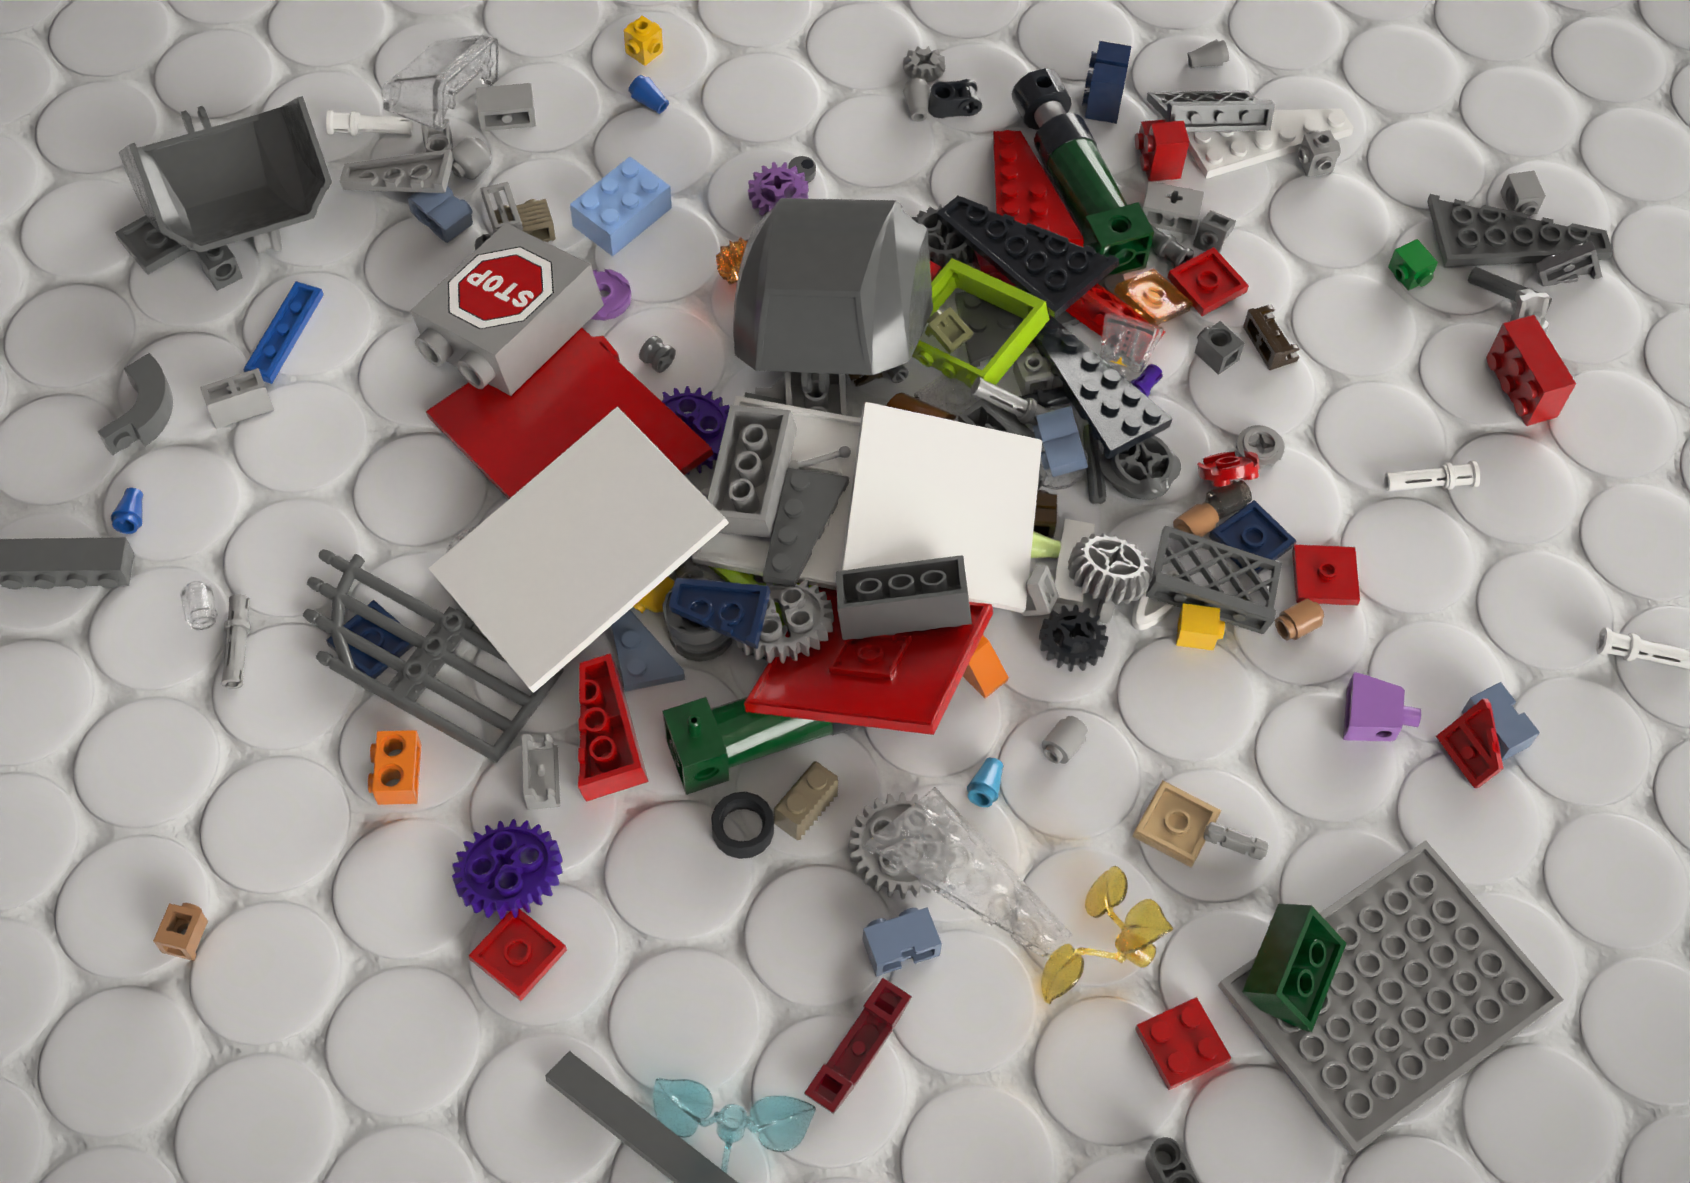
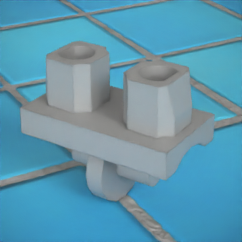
M1531 288L1518 290L1515 296V301L1517 302L1516 311L1511 315L1510 321L1535 315L1546 333L1549 323L1545 316L1550 296L1547 292L1535 293Z

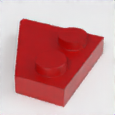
M1488 699L1480 700L1436 735V738L1474 788H1480L1504 769L1491 702Z

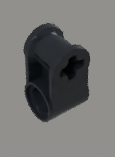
M971 79L936 82L930 90L929 113L933 117L941 119L977 114L982 109V102L976 94L978 90L976 82Z

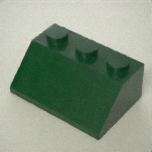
M1278 904L1242 992L1261 1011L1304 1031L1312 1032L1347 943L1312 905Z

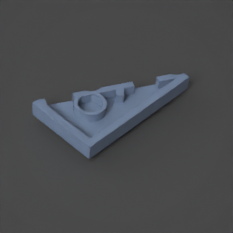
M628 610L611 625L625 692L685 680L682 667L631 610Z

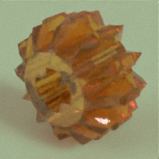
M740 237L736 242L729 241V245L721 246V252L716 255L719 275L729 285L736 283L738 280L741 261L749 239L744 241Z

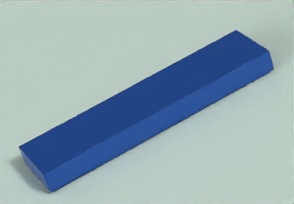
M295 281L244 367V372L259 368L263 381L270 384L273 383L324 296L322 289Z

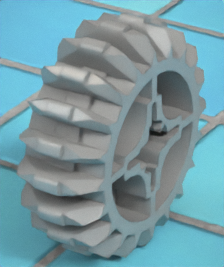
M1104 533L1100 537L1095 534H1091L1089 538L1082 537L1081 541L1077 542L1072 549L1067 568L1070 571L1069 577L1074 580V585L1083 588L1082 593H1090L1093 595V599H1103L1105 604L1108 601H1113L1116 605L1121 601L1125 604H1130L1132 600L1138 601L1140 596L1144 595L1145 591L1148 590L1153 571L1150 567L1151 560L1145 558L1146 552L1138 551L1136 544L1131 545L1127 543V539H1117L1116 535L1108 537Z

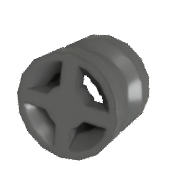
M652 336L643 344L639 352V359L644 363L652 364V368L656 372L661 373L673 362L676 350L670 345H664L658 336Z

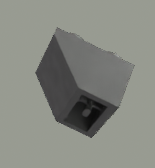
M979 400L958 416V422L1036 439L1034 432L1021 423L1015 414L985 400Z

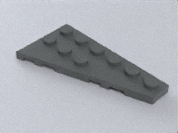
M1430 194L1427 200L1444 267L1539 263L1548 256L1558 255L1570 250L1577 244H1584L1589 241L1593 242L1598 260H1609L1613 254L1606 230L1573 223L1569 226L1554 224V219L1544 217L1541 221L1527 218L1528 214L1486 205L1481 208L1467 206L1465 201L1457 199L1454 200V203L1439 200L1440 196Z
M1123 273L1107 275L1098 283L1126 304L1128 303L1129 293ZM968 292L955 293L958 316L973 332V336L965 342L969 363L974 367H978L980 362L991 357L993 358L1024 319ZM1066 311L1056 318L1064 327L1069 324L1075 326L1081 323Z

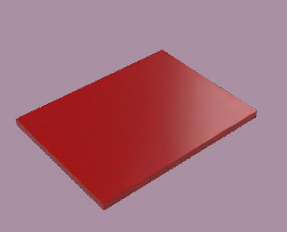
M582 327L511 396L489 384L483 389H478L468 382L426 411L428 418L508 500L616 407L649 438L683 475H686L713 455L712 447Z

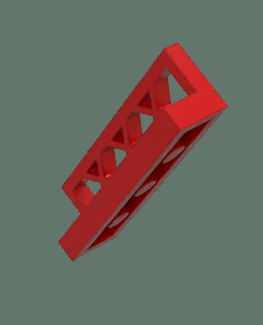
M1098 283L1065 310L1108 342H1110L1108 338L1111 335H1117L1116 337H1119L1117 341L1120 342H1116L1117 345L1113 343L1114 346L1121 351L1124 350V353L1127 351L1126 355L1139 364L1145 360L1152 347L1166 332ZM1108 319L1126 322V326L1117 323H1107ZM1128 322L1129 324H1135L1134 329L1132 327H1127ZM1136 326H1139V327H1142V328H1145V329H1148V330L1154 332L1153 336L1150 335V334H1148V333H1146V332H1144V331L1135 329Z

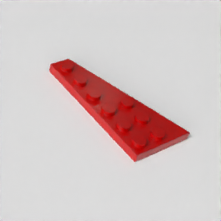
M1011 130L993 131L996 213L1002 216L1004 214L1010 215L1019 223L1025 225L1028 223L1068 238L1070 243L1084 247L1083 236L1022 132Z

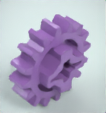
M772 162V168L770 169L764 165L761 166L762 173L754 172V180H749L748 196L749 200H751L752 208H759L761 216L769 212L781 198L808 199L809 189L808 181H805V174H798L796 166L787 169L786 162L781 167H777V164Z

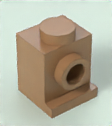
M169 903L153 942L164 954L194 961L197 955L195 951L208 920L203 914L202 909L194 904L182 903V906ZM187 929L185 935L181 934L183 930Z

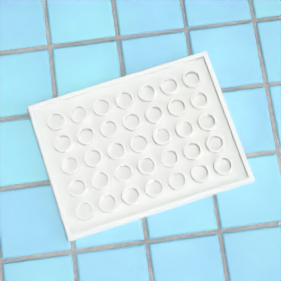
M616 407L428 569L534 693L729 522L649 438Z

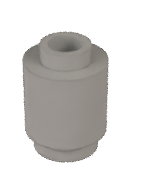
M1067 716L1066 719H1061L1042 741L1045 757L1053 763L1066 764L1086 740L1085 735L1088 730L1085 724L1074 716Z

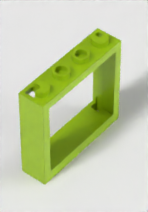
M951 258L931 282L933 301L931 315L942 306L956 288H959L1024 320L983 370L919 340L912 357L925 367L931 366L941 371L950 379L956 378L964 382L970 389L978 377L996 385L1050 320L1046 301Z

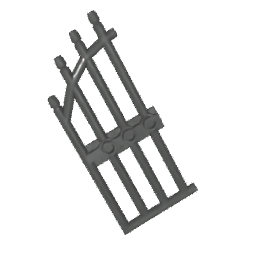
M322 549L318 557L323 562L331 564L332 567L343 572L337 588L324 583V581L316 577H310L307 581V585L311 589L320 592V594L332 600L331 619L324 615L320 616V613L311 609H306L303 613V617L308 622L316 624L317 627L332 635L338 658H333V655L327 652L319 651L316 659L322 665L329 666L331 670L497 763L562 675L564 669L559 670L529 696L453 653L464 639L507 663L485 636L472 630L475 623L467 614L450 606L444 614L363 570L361 567L365 560L358 554H354L349 562L340 556H335L331 551ZM354 579L435 623L434 627L426 637H423L347 595ZM347 608L417 647V649L407 662L343 627L344 609ZM348 644L396 670L398 673L390 684L386 686L356 669ZM447 664L522 707L511 721L434 677L443 665ZM428 688L504 732L494 746L421 706L416 701L424 690Z

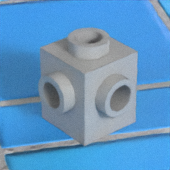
M1330 130L1305 134L1301 147L1298 148V159L1306 176L1311 177L1332 173L1337 158L1341 153L1340 144L1334 139Z

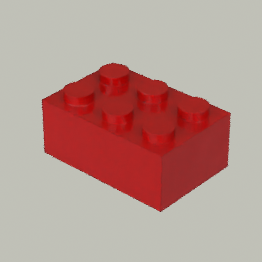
M1535 315L1502 324L1486 357L1489 368L1495 372L1502 390L1508 394L1514 404L1516 414L1521 416L1526 426L1557 418L1576 385L1575 380Z

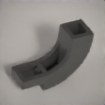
M150 353L124 368L132 387L138 392L136 403L126 414L98 431L105 447L112 455L128 448L138 439L146 447L164 430L172 414L173 396L161 366Z

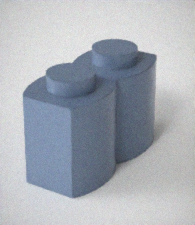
M447 186L445 193L415 192L408 197L409 208L412 214L446 243L473 224L471 215L473 211L470 205L465 200L456 198L449 186Z
M1069 406L1037 415L1038 425L1033 426L1036 439L1042 440L1045 451L1041 452L1044 470L1050 469L1052 476L1056 477L1088 468L1072 407Z

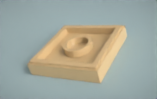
M1162 780L1132 837L1192 868L1206 842L1204 839L1206 826L1210 822L1216 823L1222 810Z

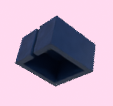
M1099 41L1097 52L1092 51L1089 68H1094V70L1088 71L1085 88H1090V91L1084 90L1082 107H1087L1086 119L1117 124L1132 46Z

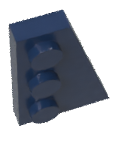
M676 578L669 608L675 614L758 649L771 592L768 586Z

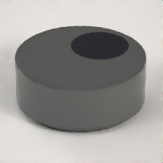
M798 156L789 162L788 169L796 166L798 174L804 173L805 181H808V183L815 178L816 164L811 158Z

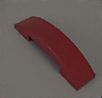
M882 978L863 1005V1011L827 1064H823L804 1092V1095L834 1114L875 1059L901 1018L912 996L885 978Z

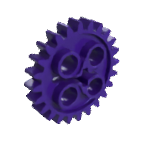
M686 386L684 393L681 394L677 388H674V395L672 396L662 392V402L712 447L713 455L695 467L699 474L702 473L703 465L712 470L713 460L717 461L730 406H723L722 397L713 400L712 391L708 392L705 396L702 395L700 387L695 393H691L689 386Z
M512 819L509 827H504L503 822L498 821L497 829L495 830L486 825V834L481 835L474 832V843L469 841L463 842L466 852L459 851L456 853L459 862L452 864L455 872L452 878L458 896L462 897L466 907L472 905L473 911L476 914L483 909L486 918H489L494 911H497L499 918L503 919L506 911H511L513 917L516 918L520 908L530 913L531 903L534 902L542 906V894L552 896L553 893L550 886L560 884L557 875L563 874L561 866L563 859L557 841L552 840L549 831L543 833L539 824L531 829L528 820L521 827L517 826L515 819Z

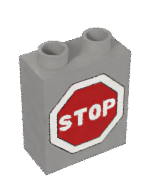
M505 223L410 311L420 333V336L415 339V345L425 359L436 366H441L447 361L456 366L461 375L474 387L483 389L489 384L511 396L587 323L604 304L591 264Z

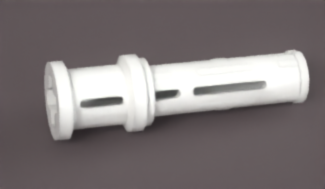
M328 110L326 127L328 135H333L334 132L351 133L352 136L360 135V132L412 135L413 118L360 115L357 111L334 113L333 110Z
M1476 460L1462 465L1444 463L1440 468L1393 473L1386 472L1384 475L1385 489L1388 492L1442 486L1446 490H1450L1454 486L1460 485L1478 487L1480 483V469Z
M1606 627L1602 628L1596 644L1598 655L1603 656L1606 653L1622 656L1626 661L1639 658L1690 670V650L1640 640V637L1635 633L1624 635L1611 632V629Z

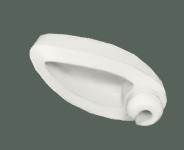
M1169 571L1168 573H1163L1173 577L1179 575L1177 571ZM1145 591L1144 595L1140 596L1139 600L1136 601L1132 625L1136 630L1147 629L1166 618L1175 606L1146 597L1147 591Z

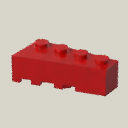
M611 653L579 663L580 748H578V761L580 763L578 788L587 802L647 783L649 780L619 671Z

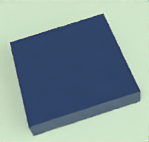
M1255 500L1217 526L1209 534V538L1212 541L1274 561L1293 548L1297 541ZM1230 557L1241 569L1243 568L1237 559ZM1258 567L1254 570L1258 574L1264 568Z
M375 600L367 605L400 623ZM357 614L343 625V627L399 658L413 647L408 642ZM331 635L326 642L337 653ZM348 644L355 668L376 679L389 668L387 665Z

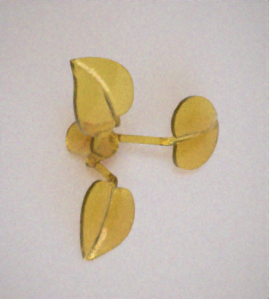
M1111 866L1109 870L1098 877L1089 889L1085 900V908L1090 916L1099 918L1107 912V915L1121 928L1122 932L1115 940V947L1118 952L1112 953L1079 947L1075 950L1068 943L1059 947L1047 960L1042 974V993L1045 1002L1049 1005L1054 999L1071 990L1080 980L1084 970L1082 955L1115 959L1120 963L1127 959L1138 967L1144 968L1155 957L1156 947L1153 942L1173 930V927L1164 916L1161 907L1152 899H1144L1133 906L1126 915L1125 923L1115 914L1113 907L1118 906L1124 901L1128 889L1126 875L1118 866Z

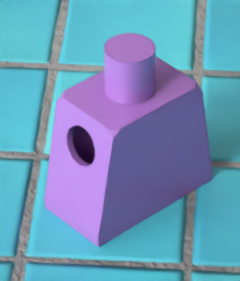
M1354 672L1346 691L1343 740L1394 741L1403 725L1419 726L1421 709L1404 706L1405 690L1401 686Z

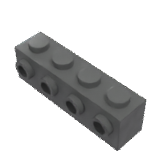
M126 537L0 539V584L2 587L9 589H20L22 587L51 589L62 586L80 589L86 586H102L105 588L129 586L134 552Z

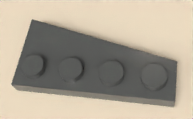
M787 468L764 568L763 582L795 587L812 555L813 547L817 540L821 538L830 515H833L842 492H845L849 484L848 476Z

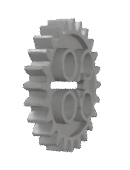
M807 580L803 581L800 585L796 584L795 587L780 584L773 585V583L766 582V586L769 587L771 593L758 649L736 640L737 647H744L745 655L754 652L755 660H759L766 655L768 663H771L775 657H779L780 662L784 663L786 656H791L794 661H797L798 653L802 652L804 655L810 656V647L819 650L820 641H828L827 632H833L832 622H834V614L831 600H827L826 592L819 593L818 585L809 588ZM774 602L779 603L784 624L788 629L789 638L784 635L779 614L776 613Z
M901 792L899 801H895L891 794H887L885 804L876 798L874 809L866 805L863 810L865 817L856 816L855 824L858 827L851 828L850 836L854 839L849 840L848 845L849 849L856 851L851 853L850 861L859 862L856 866V874L866 872L865 884L873 880L876 881L875 892L880 891L884 886L887 887L888 897L893 895L894 890H899L901 899H905L907 891L911 890L914 897L918 898L921 887L927 893H931L932 882L940 886L944 879L942 874H950L951 867L949 864H954L956 855L951 853L957 847V842L951 841L954 838L955 829H945L949 824V817L939 819L941 808L938 807L931 811L929 809V799L921 805L918 804L917 794L912 797L911 801H906L904 792ZM914 822L919 824L922 829L913 831L906 824ZM885 830L890 834V837L880 838L875 834V831ZM928 837L931 839V841L923 839ZM874 850H878V851H882V852H881V853H875ZM919 852L927 853L931 860L921 861L915 854ZM894 860L900 867L890 869L883 862Z

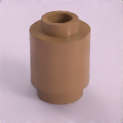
M1204 502L1203 504L1194 505L1173 521V527L1203 537L1215 528L1216 523L1219 522V516L1212 505Z
M1305 599L1282 611L1280 616L1275 619V626L1283 639L1287 641L1290 639L1297 640L1323 625L1324 612L1317 602Z

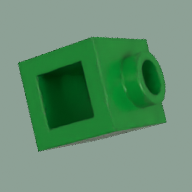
M1415 239L1394 250L1388 268L1392 271L1395 278L1409 291L1417 286L1423 287L1433 279V273L1438 261L1418 239Z

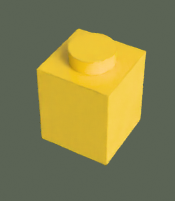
M1183 603L1178 616L1176 646L1214 650L1217 639H1223L1225 621L1220 620V608Z

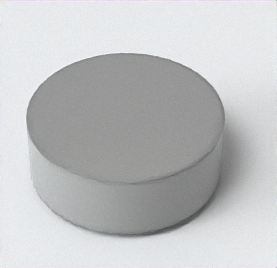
M1100 599L1096 616L1099 615L1101 617L1099 622L1106 624L1110 622L1115 609L1113 601H1108L1105 604L1103 599Z

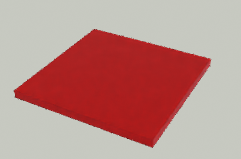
M818 587L819 593L826 592L827 600H831L834 614V622H832L833 632H827L828 641H820L819 650L810 647V656H806L802 652L798 653L797 661H794L791 656H786L785 662L781 663L779 657H775L771 663L767 664L744 702L746 712L934 735L993 615L992 604L969 602L972 624L843 640L837 610V590ZM788 631L785 634L787 638H789Z

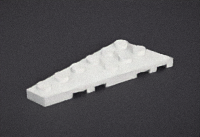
M1341 108L1274 110L1271 130L1187 132L1190 141L1188 150L1205 178H1210L1297 152L1298 148L1301 147L1305 134L1330 130L1334 139L1337 140L1352 135L1354 127Z

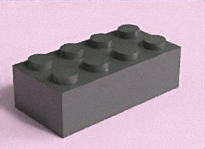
M963 555L836 571L837 610L843 640L972 624Z

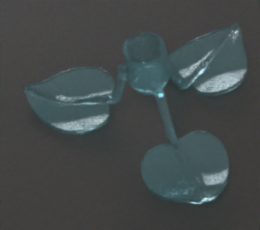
M657 1078L653 1092V1104L657 1119L679 1137L687 1138L692 1136L696 1132L698 1125L707 1127L717 1122V1135L725 1142L721 1170L726 1174L732 1143L742 1139L746 1127L752 1133L759 1132V1141L765 1148L775 1152H787L796 1148L804 1139L816 1110L814 1105L797 1098L768 1096L758 1100L751 1107L750 1117L747 1116L745 1109L740 1105L729 1104L724 1106L720 1112H715L714 1116L708 1118L713 1110V1098L708 1088L699 1082L687 1079L668 1080Z

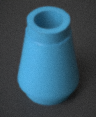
M987 758L968 784L967 796L973 804L979 807H990L993 802L997 801L1004 767L1000 760Z

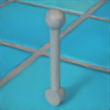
M842 446L839 451L806 461L798 462L792 460L789 462L788 468L801 469L837 457L847 458L850 456L851 450L847 446Z

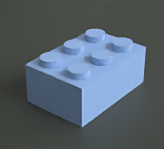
M628 157L570 204L573 227L611 256H614L672 208L670 185L632 157Z

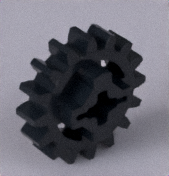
M1065 605L1061 606L1060 614L1052 610L1049 619L1044 618L1042 629H1040L1039 640H1042L1040 650L1048 651L1046 660L1050 661L1055 658L1057 660V668L1067 664L1070 672L1073 671L1074 665H1078L1082 671L1086 669L1087 662L1095 666L1098 657L1104 656L1105 647L1108 642V636H1105L1106 625H1099L1101 617L1099 615L1093 618L1090 617L1089 608L1085 609L1083 613L1079 612L1078 605H1074L1072 611H1068Z

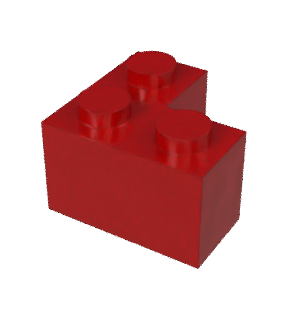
M1165 119L1141 121L1139 133L1135 134V147L1141 152L1140 165L1142 171H1146L1148 182L1181 179L1190 142L1184 120L1165 122Z

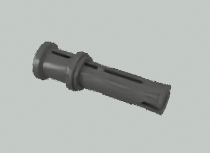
M1151 224L1154 230L1151 246L1155 249L1158 257L1166 258L1174 264V268L1193 258L1194 251L1192 249L1184 248L1176 242V238L1172 234L1165 235Z

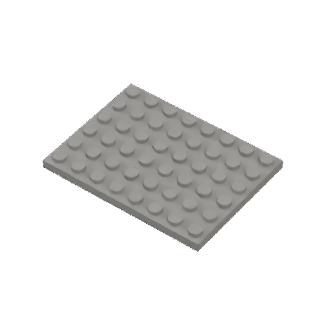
M1426 840L1319 913L1347 944L1312 1032L1304 1031L1261 1011L1242 992L1256 957L1221 980L1218 985L1352 1156L1564 1000Z

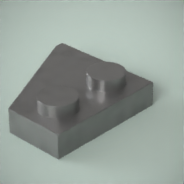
M1592 241L1577 244L1568 251L1548 256L1541 262L1536 263L1543 286L1557 285L1563 282H1577L1579 279L1578 275L1591 274L1593 279L1603 277L1597 252Z

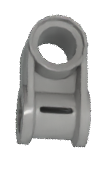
M449 119L433 124L421 122L426 153L452 150L453 141Z

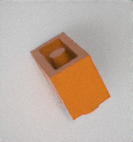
M982 635L963 677L984 698H987L1007 682L1009 677L990 641Z

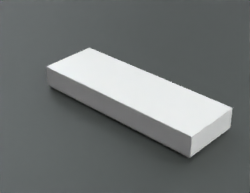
M1070 519L1064 520L1061 549L1054 581L1059 595L1055 603L1082 607L1084 599L1083 588L1075 586L1074 580L1069 577L1070 571L1067 569L1069 565L1068 560L1076 543L1080 542L1082 537L1089 538L1091 534H1094L1095 524Z

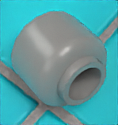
M465 138L451 150L454 158L451 170L459 178L464 176L467 179L474 180L491 164V151L479 138Z

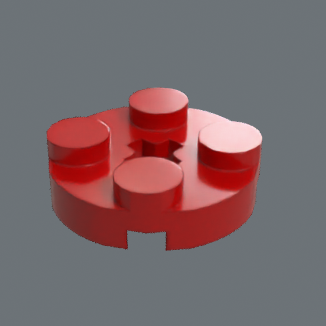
M1235 451L1210 455L1203 458L1204 464L1198 462L1199 477L1202 480H1211L1214 487L1229 485L1230 480L1239 478L1242 480L1256 479L1259 477L1258 470L1260 468L1258 455L1248 451H1244L1245 457H1236Z

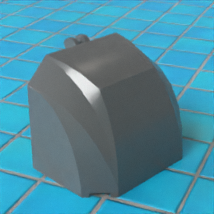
M303 96L297 97L279 108L211 127L205 108L203 106L197 107V114L204 129L196 132L191 116L185 110L181 112V116L188 134L138 148L135 143H132L119 152L133 190L154 228L182 246L198 253L314 219L317 209L332 183Z
M781 198L764 218L755 225L741 261L734 301L733 337L735 356L755 371L802 372L801 386L803 392L811 393L813 386L812 373H819L820 392L828 393L830 386L829 373L875 375L908 363L924 331L927 320L933 311L927 228L922 223H916L902 210L903 206L896 200Z

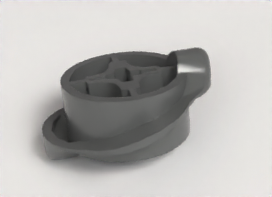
M1155 435L1121 452V454L1129 453V456H1126L1123 460H1119V454L1107 459L1104 453L1099 460L1101 474L1111 482L1118 492L1134 499H1156L1163 496L1181 471L1179 458ZM1160 471L1161 478H1151V475Z

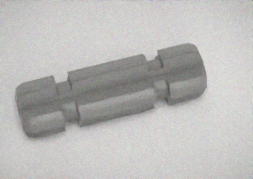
M1210 822L1205 828L1204 839L1214 844L1220 842V846L1244 855L1248 852L1250 857L1262 860L1267 854L1268 843L1258 838H1255L1254 841L1250 835L1228 827L1224 830L1222 825Z

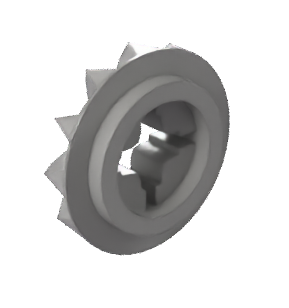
M917 46L915 51L908 50L907 56L903 58L904 72L912 79L921 78L926 82L934 81L941 77L945 71V56H941L939 50L931 51L929 46L926 49H921ZM920 61H922V62L929 61V64L923 63V64L921 65V64H920Z
M1261 425L1250 426L1244 429L1239 434L1236 444L1239 457H1245L1244 451L1254 452L1258 455L1260 469L1265 465L1273 467L1278 460H1281L1285 449L1282 437L1275 430ZM1258 440H1260V444L1264 448L1262 454L1255 447Z

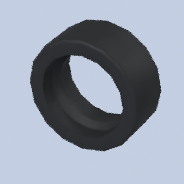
M734 792L723 797L715 806L711 816L713 839L717 847L731 857L738 859L752 858L762 853L770 845L774 835L773 811L768 802L757 794ZM742 809L757 813L762 820L760 834L749 841H737L729 838L723 829L725 817L729 813Z

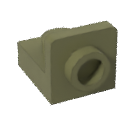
M951 306L943 313L941 310L936 311L927 320L928 326L925 334L928 338L933 335L949 354L973 336L972 330Z

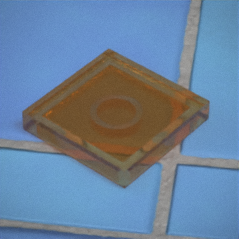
M1154 268L1118 283L1114 289V292L1152 327L1189 312L1193 305L1188 298Z

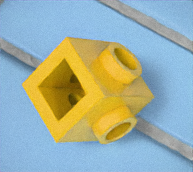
M643 15L628 24L623 30L626 54L642 65L646 66L663 52L662 28Z

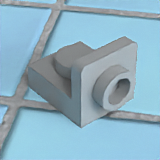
M1036 566L1026 584L1028 595L1026 609L1021 613L1022 616L1034 615L1039 617L1050 614L1059 596L1048 566Z

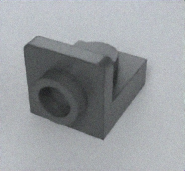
M1210 210L1200 222L1193 246L1203 251L1214 247L1220 253L1225 239L1234 229L1236 220Z

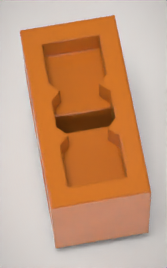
M417 730L377 731L376 743H372L370 747L371 763H374V773H369L368 791L374 794L378 805L418 804L422 744ZM393 750H402L398 755L389 756V753ZM393 779H399V780H400V781H399L396 785H394V786H386V784H387L390 780H393Z

